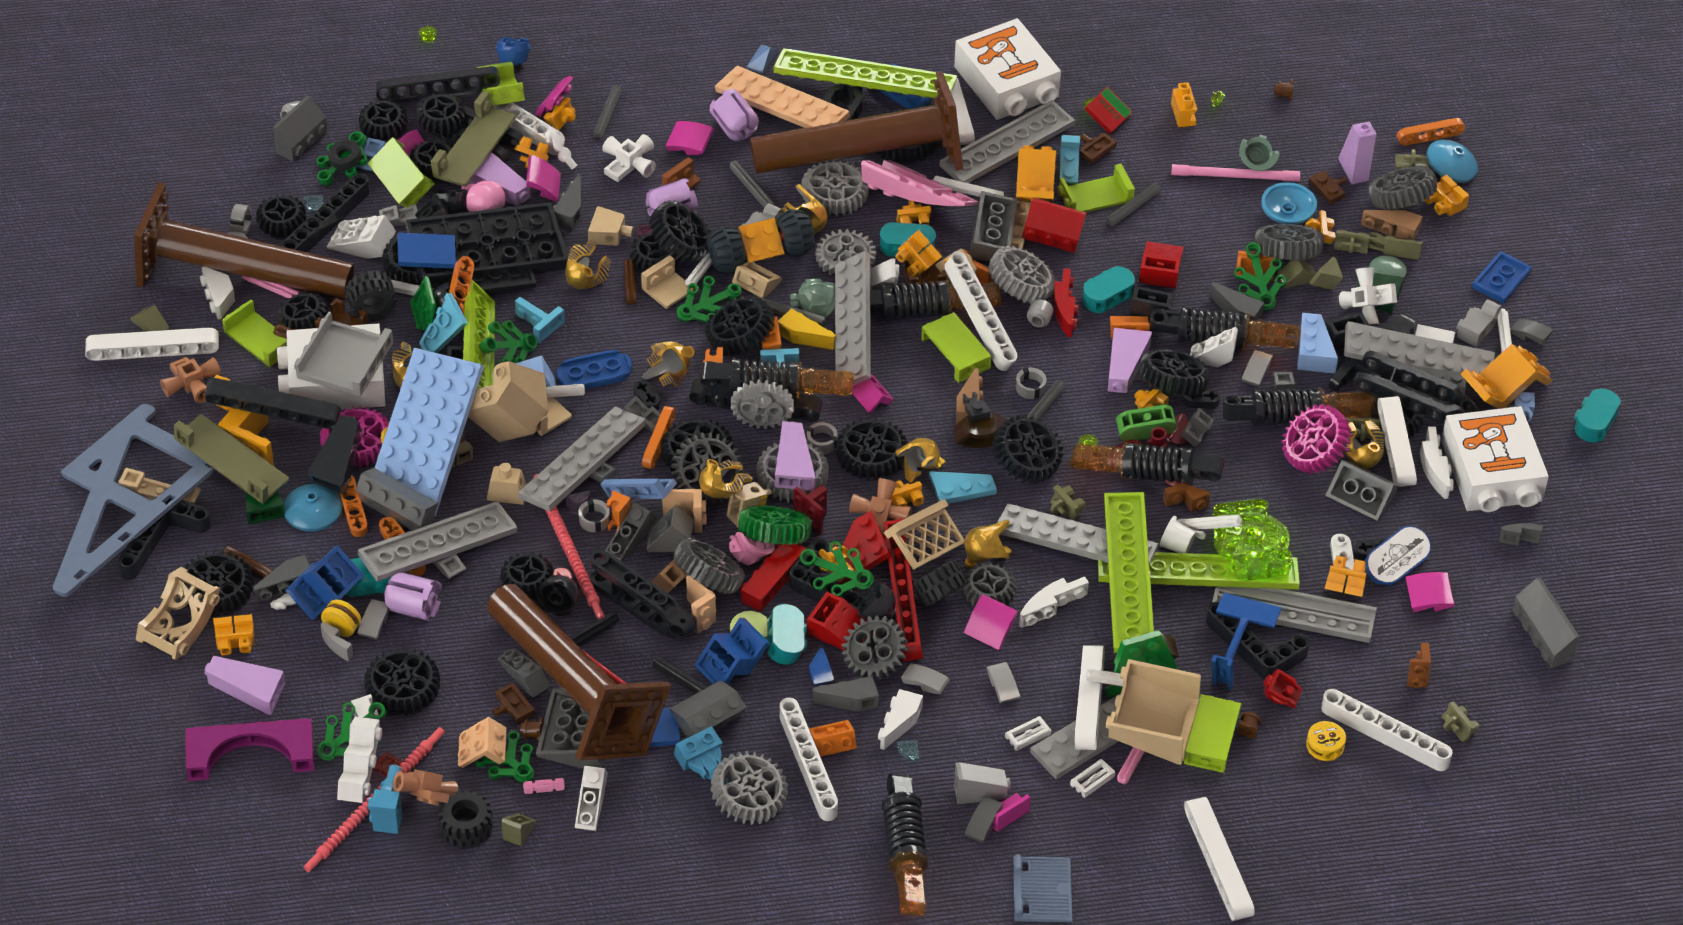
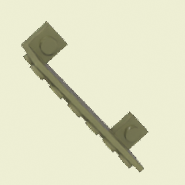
M482 91L474 102L476 117L447 155L446 151L439 149L431 160L433 177L464 187L467 186L516 119V114L491 107L489 93Z
M200 414L188 425H185L180 420L174 424V439L262 504L289 481L288 476L203 414Z

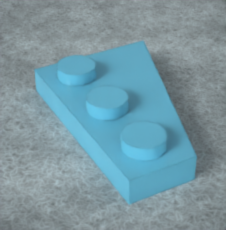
M446 293L444 297L445 302L442 307L437 309V316L434 322L429 324L419 343L423 350L439 353L468 324L452 293Z
M929 471V478L938 502L945 499L950 504L997 493L993 478L988 474Z

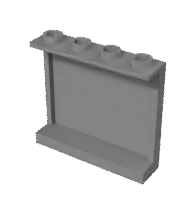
M328 312L325 318L321 319L317 331L313 332L309 344L305 345L301 357L295 361L294 369H296L297 378L361 397L393 344L392 330L385 328L380 335L332 321L331 312Z

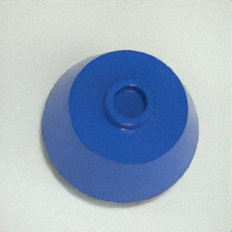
M505 37L497 41L495 48L501 63L512 61L513 66H518L527 61L531 46H529V39L521 37L520 41L519 39H512V37Z

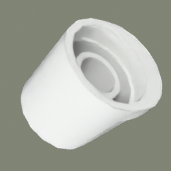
M1173 516L1164 531L1160 546L1177 553H1188L1194 538L1197 537L1203 540L1206 534L1202 531L1188 528L1176 521L1177 517Z

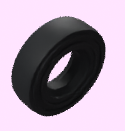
M352 140L339 141L328 152L331 165L339 170H346L356 166L362 157L359 145ZM342 152H352L347 158H338Z

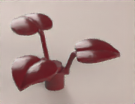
M1185 413L1175 417L1177 429L1167 435L1164 428H1154L1151 431V439L1148 440L1147 445H1156L1159 448L1164 446L1167 449V444L1170 442L1175 445L1186 443L1187 440L1181 436L1188 423ZM1134 439L1124 441L1111 450L1110 455L1120 464V456L1123 455L1128 443L1138 445L1142 443ZM1165 481L1164 483L1172 487L1181 484L1182 482L1177 483L1176 481Z

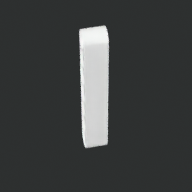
M955 251L945 263L944 268L986 349L991 355L995 366L1001 371H1007L1016 361L1017 352L967 257L962 252Z
M214 328L91 335L86 338L85 356L89 360L98 361L209 354L216 352L219 348V333Z
M1083 646L1075 728V750H1097L1102 683L1087 681L1086 672L1088 669L1104 671V646Z
M1329 689L1324 693L1321 707L1324 714L1435 770L1445 771L1449 768L1452 749L1448 745L1338 690Z
M785 698L780 703V721L820 818L824 821H832L838 814V799L798 702L793 698Z
M1202 797L1185 801V813L1231 920L1235 921L1254 916L1252 900L1208 799Z

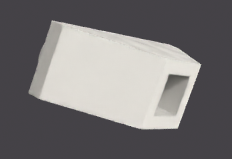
M202 267L203 275L200 276L202 287L206 286L204 291L207 300H211L209 302L211 312L216 314L218 320L222 319L235 302L230 278L227 274Z
M1234 327L1201 343H1196L1191 348L1190 356L1193 355L1194 358H1199L1200 361H1203L1205 365L1220 367L1231 362L1236 347L1238 329Z

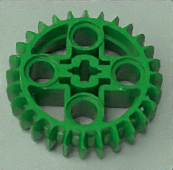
M759 505L758 507L744 508L740 512L738 530L744 536H747L748 539L758 540L761 543L797 545L810 538L812 520L806 514H802L801 511L791 510L789 507Z

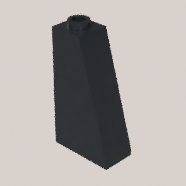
M340 416L307 472L312 482L343 495H346L362 434V428L355 417Z

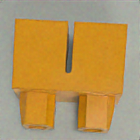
M1179 83L1178 88L1173 89L1171 99L1178 127L1196 126L1194 113L1197 111L1191 87L1189 83Z
M1445 175L1437 183V189L1433 196H1430L1429 199H1424V202L1427 204L1434 202L1435 212L1439 215L1446 213L1451 216L1467 208L1469 194L1459 185L1457 186L1448 175Z
M920 230L912 234L898 248L899 251L895 255L899 262L903 263L907 260L911 264L907 271L912 276L920 275L942 257L932 244L922 250L930 242Z
M1337 555L1333 565L1330 566L1325 589L1343 593L1346 576L1348 575L1344 593L1363 597L1367 574L1365 573V561L1355 559L1353 570L1345 568L1347 557Z
M252 614L234 616L235 633L232 616L213 618L217 650H220L222 656L230 655L232 653L231 648H239L241 653L251 652V648L254 646Z

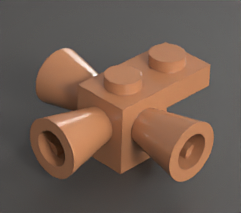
M184 357L169 364L175 377L161 379L160 384L167 397L184 388L186 393L192 392L197 403L206 402L204 397L207 386L204 384L203 378L221 375V370L214 357L201 366L197 364L194 358L189 360L187 357Z
M880 478L878 479L877 497L872 496L871 501L853 494L849 513H867L871 510L884 536L883 522L890 521V519L904 520L911 516L912 507L894 506L890 498L897 483Z
M414 769V772L408 773L399 771L393 780L395 792H407L417 796L416 800L433 805H439L440 802L448 803L450 794L456 795V792H458V785L455 781L442 782L443 775Z

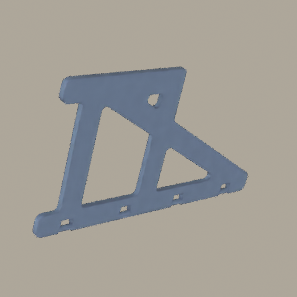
M149 404L140 405L61 471L64 478L90 491L53 584L54 592L62 597L71 595L85 580L98 572L125 549L126 545L139 537L216 470L213 467L208 468L209 464L174 439V435L148 423L156 415L153 406ZM135 438L192 466L189 471L154 500H148L116 483L130 443ZM97 463H101L97 471L91 470ZM172 498L173 500L166 505L165 502ZM108 503H114L135 515L92 553H88ZM128 535L129 537L122 542L121 540ZM80 574H85L79 580L76 579Z

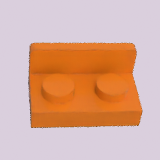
M1110 316L1111 338H1113L1114 328L1150 331L1148 316Z
M848 720L809 728L820 757L856 749L855 730Z

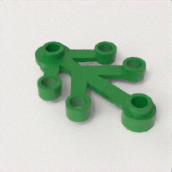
M353 132L349 135V140L355 141L359 145L362 157L358 165L364 166L368 163V159L363 151V146L366 144L367 139L361 132ZM331 143V144H329V145L327 146L328 152H329V149H330L335 143ZM342 152L338 158H347L352 152ZM328 155L320 156L316 160L319 168L327 167L330 162ZM331 166L329 170H321L317 174L319 183L323 186L331 185L333 176L338 169ZM355 167L345 170L349 179L358 174Z
M1252 242L1246 246V255L1252 260L1256 277L1247 273L1242 267H1237L1234 270V277L1237 280L1244 279L1257 286L1260 293L1249 289L1247 284H1241L1238 287V292L1261 302L1270 301V304H1264L1263 311H1270L1276 306V294L1280 288L1286 286L1285 276L1278 275L1275 278L1273 287L1269 292L1267 290V284L1275 272L1282 268V262L1280 259H1273L1269 269L1263 275L1259 260L1261 247L1259 244ZM1255 250L1257 253L1251 254L1250 252ZM1274 263L1280 264L1278 267L1273 266ZM1239 271L1243 272L1240 276L1236 274ZM1280 279L1284 280L1282 284H1279L1277 281ZM1246 288L1247 291L1242 292L1241 289Z
M706 276L703 280L704 287L700 301L692 305L699 287L697 284L691 283L687 287L685 304L677 308V317L682 322H689L695 319L708 324L707 321L711 318V314H715L716 309H721L720 306L714 304L727 298L734 300V298L739 299L742 292L741 287L736 283L728 285L727 290L708 298L715 280L712 276ZM706 310V311L713 312V313H709L708 315H705V314L699 313L698 311Z
M511 320L503 322L502 325L494 321L488 325L489 332L492 334L497 333L505 341H495L494 338L487 337L481 341L479 347L486 354H490L497 349H508L505 357L499 360L498 364L508 361L519 363L525 361L528 352L535 350L538 342L533 334H523L514 326ZM511 332V333H512L516 338H518L519 340H515V339H514L510 334H508V333ZM521 348L518 357L513 359L516 349Z
M833 541L829 545V549L834 554L838 565L817 557L812 549H805L800 555V559L805 566L816 565L834 572L823 578L818 577L813 581V586L818 591L824 590L826 585L844 577L852 580L842 585L836 584L831 589L832 594L838 597H842L844 592L858 587L865 590L873 585V574L863 568L860 552L856 548L849 549L847 553L849 559L853 561L856 572L848 569L842 554V545L838 541ZM839 545V549L834 551L833 546ZM857 552V556L852 558L851 553ZM808 556H813L812 561H806ZM863 577H867L865 583H861ZM822 581L823 585L821 587H817V582ZM837 588L841 589L839 594H835Z
M350 702L345 703L342 707L344 713L341 734L336 739H334V731L339 725V720L334 715L326 718L325 740L317 748L319 757L325 761L333 760L336 756H344V752L347 749L340 746L345 742H349L351 719L356 711L355 706ZM379 702L372 703L368 709L369 713L363 718L381 720L386 715V709ZM347 706H352L351 712L345 711ZM376 709H381L380 715L374 714ZM336 719V723L329 725V720ZM327 747H330L332 749L331 753L325 754L324 752Z
M511 731L507 735L508 751L505 750V761L499 765H509L512 769H500L497 766H492L488 769V777L491 780H498L500 777H514L521 783L531 781L534 777V769L529 762L530 757L533 755V747L530 744H523L521 746L522 759L521 763H519L515 756L517 744L520 742V735L516 731ZM482 756L475 761V765L479 768H483L487 764H497L486 756Z

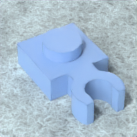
M1522 392L1514 399V407H1522L1525 416L1528 417V422H1531L1532 412H1534L1535 393Z

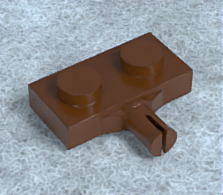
M1083 133L1080 135V140L1086 145L1079 149V156L1093 164L1116 148L1117 142L1105 133L1095 138H1089Z
M1323 170L1309 177V183L1329 205L1345 198V192L1340 187V185L1347 183V178L1344 175L1335 180Z
M514 683L495 691L497 699L502 704L492 709L495 717L507 712L518 724L535 715V709Z

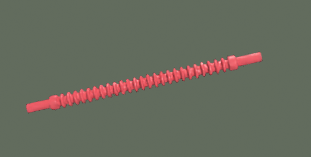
M555 506L551 511L546 510V514L550 518L551 525L557 534V538H559V542H561V546L576 575V579H578L577 581L585 595V599H587L588 605L593 608L598 620L604 618L605 615L599 605L600 599L587 575V571H585V567H583L582 560L576 551V547H574V543L557 507Z
M439 727L427 740H423L419 747H416V751H412V754L408 755L404 762H401V772H411V769L422 760V757H425L426 753L433 749V745L445 733L442 728ZM366 798V802H363L362 806H359L358 810L354 811L355 814H351V818H347V822H343V826H339V830H335V834H331V838H328L327 842H324L316 850L317 853L304 865V869L307 872H310L322 859H326L330 852H333L334 848H337L338 844L342 843L341 840H345V836H349V832H353V828H356L357 824H360L361 820H364L365 816L369 815L371 811L368 810L369 798Z

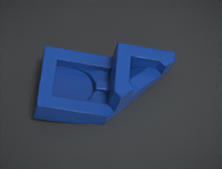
M820 648L808 667L813 687L834 681L823 648Z

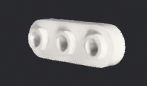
M1344 534L1334 535L1330 543L1332 562L1334 563L1337 555L1347 557L1345 568L1353 570L1354 559L1350 538Z

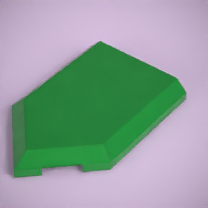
M428 276L424 277L410 302L416 327L419 330H426L435 319L436 302Z

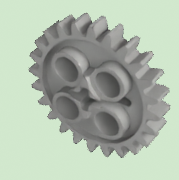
M839 229L837 234L834 231H831V236L825 234V239L821 238L820 243H817L816 262H819V267H823L824 272L829 270V275L835 273V264L866 251L870 254L871 269L872 264H875L876 247L873 246V241H869L868 236L863 237L862 232L857 235L856 230L849 233V230L846 229L845 233H842Z
M758 380L757 384H754L753 381H750V385L743 383V388L737 387V391L733 392L731 410H733V415H737V420L743 419L742 424L748 422L749 427L756 425L757 429L760 426H764L767 429V426L770 425L772 428H775V424L782 426V421L787 422L788 418H791L794 410L792 394H788V389L782 390L783 385L776 387V382L768 384V380L764 383Z

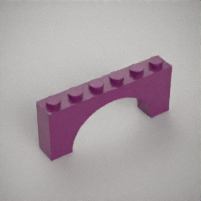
M311 718L186 728V772L188 781L209 779L210 771L220 757L234 749L245 746H266L281 752L289 759L293 772L314 771Z

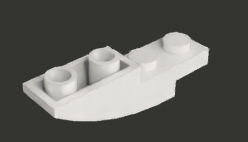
M1428 427L1426 441H1422L1420 449L1422 467L1435 490L1444 499H1448L1449 492L1453 491V479H1450L1451 464H1448L1447 456H1442V450L1438 449V446H1440V435H1437L1436 427Z
M1082 577L1067 583L1062 578L1046 586L1024 606L1020 613L1019 626L1023 628L1043 619L1051 618L1056 615L1058 606H1063L1070 601L1083 598L1088 594V580Z

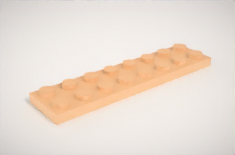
M736 66L715 85V90L718 93L723 94L722 92L728 89H736L750 106L804 128L842 122L850 117V112L846 109L739 66Z

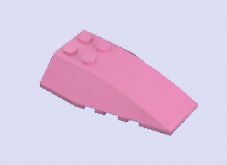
M870 160L862 161L861 163L862 181L868 183L867 187L883 190V194L893 197L895 195L911 201L942 206H975L979 203L962 193H952V188L945 187L933 179L929 180L927 176L892 160H884L882 166Z

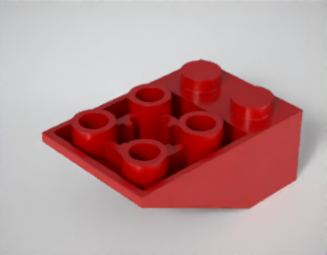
M1147 241L1140 268L1139 283L1176 288L1184 247Z
M826 592L807 618V635L845 651L842 647V644L847 643L844 636L851 635L848 629L854 630V623L860 625L862 617L857 614L858 610L845 599ZM863 638L860 643H864L867 638Z

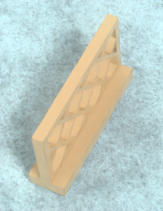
M945 499L894 524L884 532L888 539L894 538L913 570L964 544V538L945 510L949 506ZM939 516L943 518L945 525L939 523ZM927 523L933 526V532L927 529ZM938 528L945 531V537L938 534ZM915 530L921 532V538L914 535ZM950 534L955 537L957 542H954L949 539ZM926 535L933 538L932 543L926 541ZM901 536L908 538L909 544H906ZM938 540L944 543V549L937 546ZM914 541L920 544V550L913 547ZM925 546L932 549L931 555L925 552ZM913 553L919 555L918 563L913 557Z

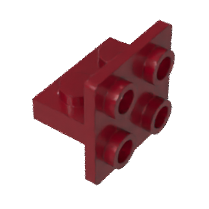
M821 485L807 495L799 487L794 488L793 509L809 516L812 520L811 531L821 535L823 533V519L827 515V489Z

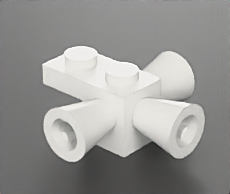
M644 134L640 136L636 143L627 139L621 144L613 136L607 138L603 144V152L616 156V159L604 168V174L619 182L636 168L645 178L649 177L654 172L656 163L642 158V154L654 149L653 141Z
M1374 267L1355 269L1360 287L1351 288V292L1342 291L1339 295L1340 306L1344 310L1352 307H1363L1362 313L1369 325H1378L1379 320L1374 306L1397 303L1395 284L1372 286Z

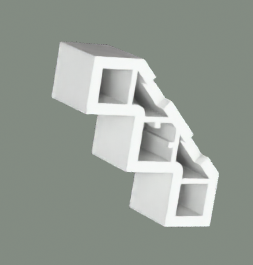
M355 717L350 724L349 745L344 752L343 773L338 780L337 800L362 803L365 797L369 796L372 768H375L376 765L375 754L378 740H381L382 728H379L380 720Z

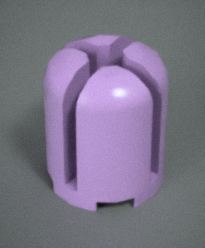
M736 89L723 91L724 95L716 101L712 100L709 111L728 138L734 141L745 140L755 133L759 124L758 117Z
M684 178L649 190L645 199L646 206H650L647 209L649 216L652 215L658 206L669 200L672 202L675 200L677 203L682 202L683 206L688 205V208L693 209L695 212L698 202L694 190L690 191L686 184L689 181Z
M403 572L396 573L391 577L384 593L385 604L389 607L390 611L429 621L428 618L430 616L435 617L441 602L437 601L438 589L442 590L440 582Z

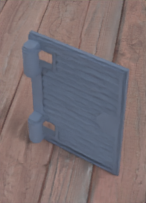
M1019 854L1013 856L1014 921L1072 922L1070 858L1021 857ZM1022 865H1028V871H1022ZM1023 907H1029V913H1023Z

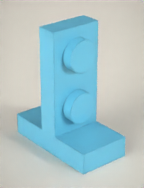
M1062 135L1060 178L1063 177L1067 185L1078 184L1080 136Z
M521 297L515 300L517 316L534 326L533 334L539 344L565 323L564 309L559 306L550 314H547Z
M799 349L760 350V360L764 361V365L766 361H771L772 367L773 362L778 361L780 370L781 362H786V367L789 362L799 363Z

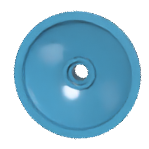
M1437 140L1427 149V160L1433 170L1440 176L1448 175L1457 183L1469 182L1476 176L1478 172L1477 161L1474 155L1462 144L1452 140Z
M1285 182L1269 187L1263 193L1261 205L1265 214L1278 223L1300 224L1313 217L1316 212L1317 201L1314 194L1306 187L1296 183Z
M319 484L300 486L293 490L284 501L285 519L290 525L302 531L324 530L332 526L340 518L343 511L341 496L338 492Z

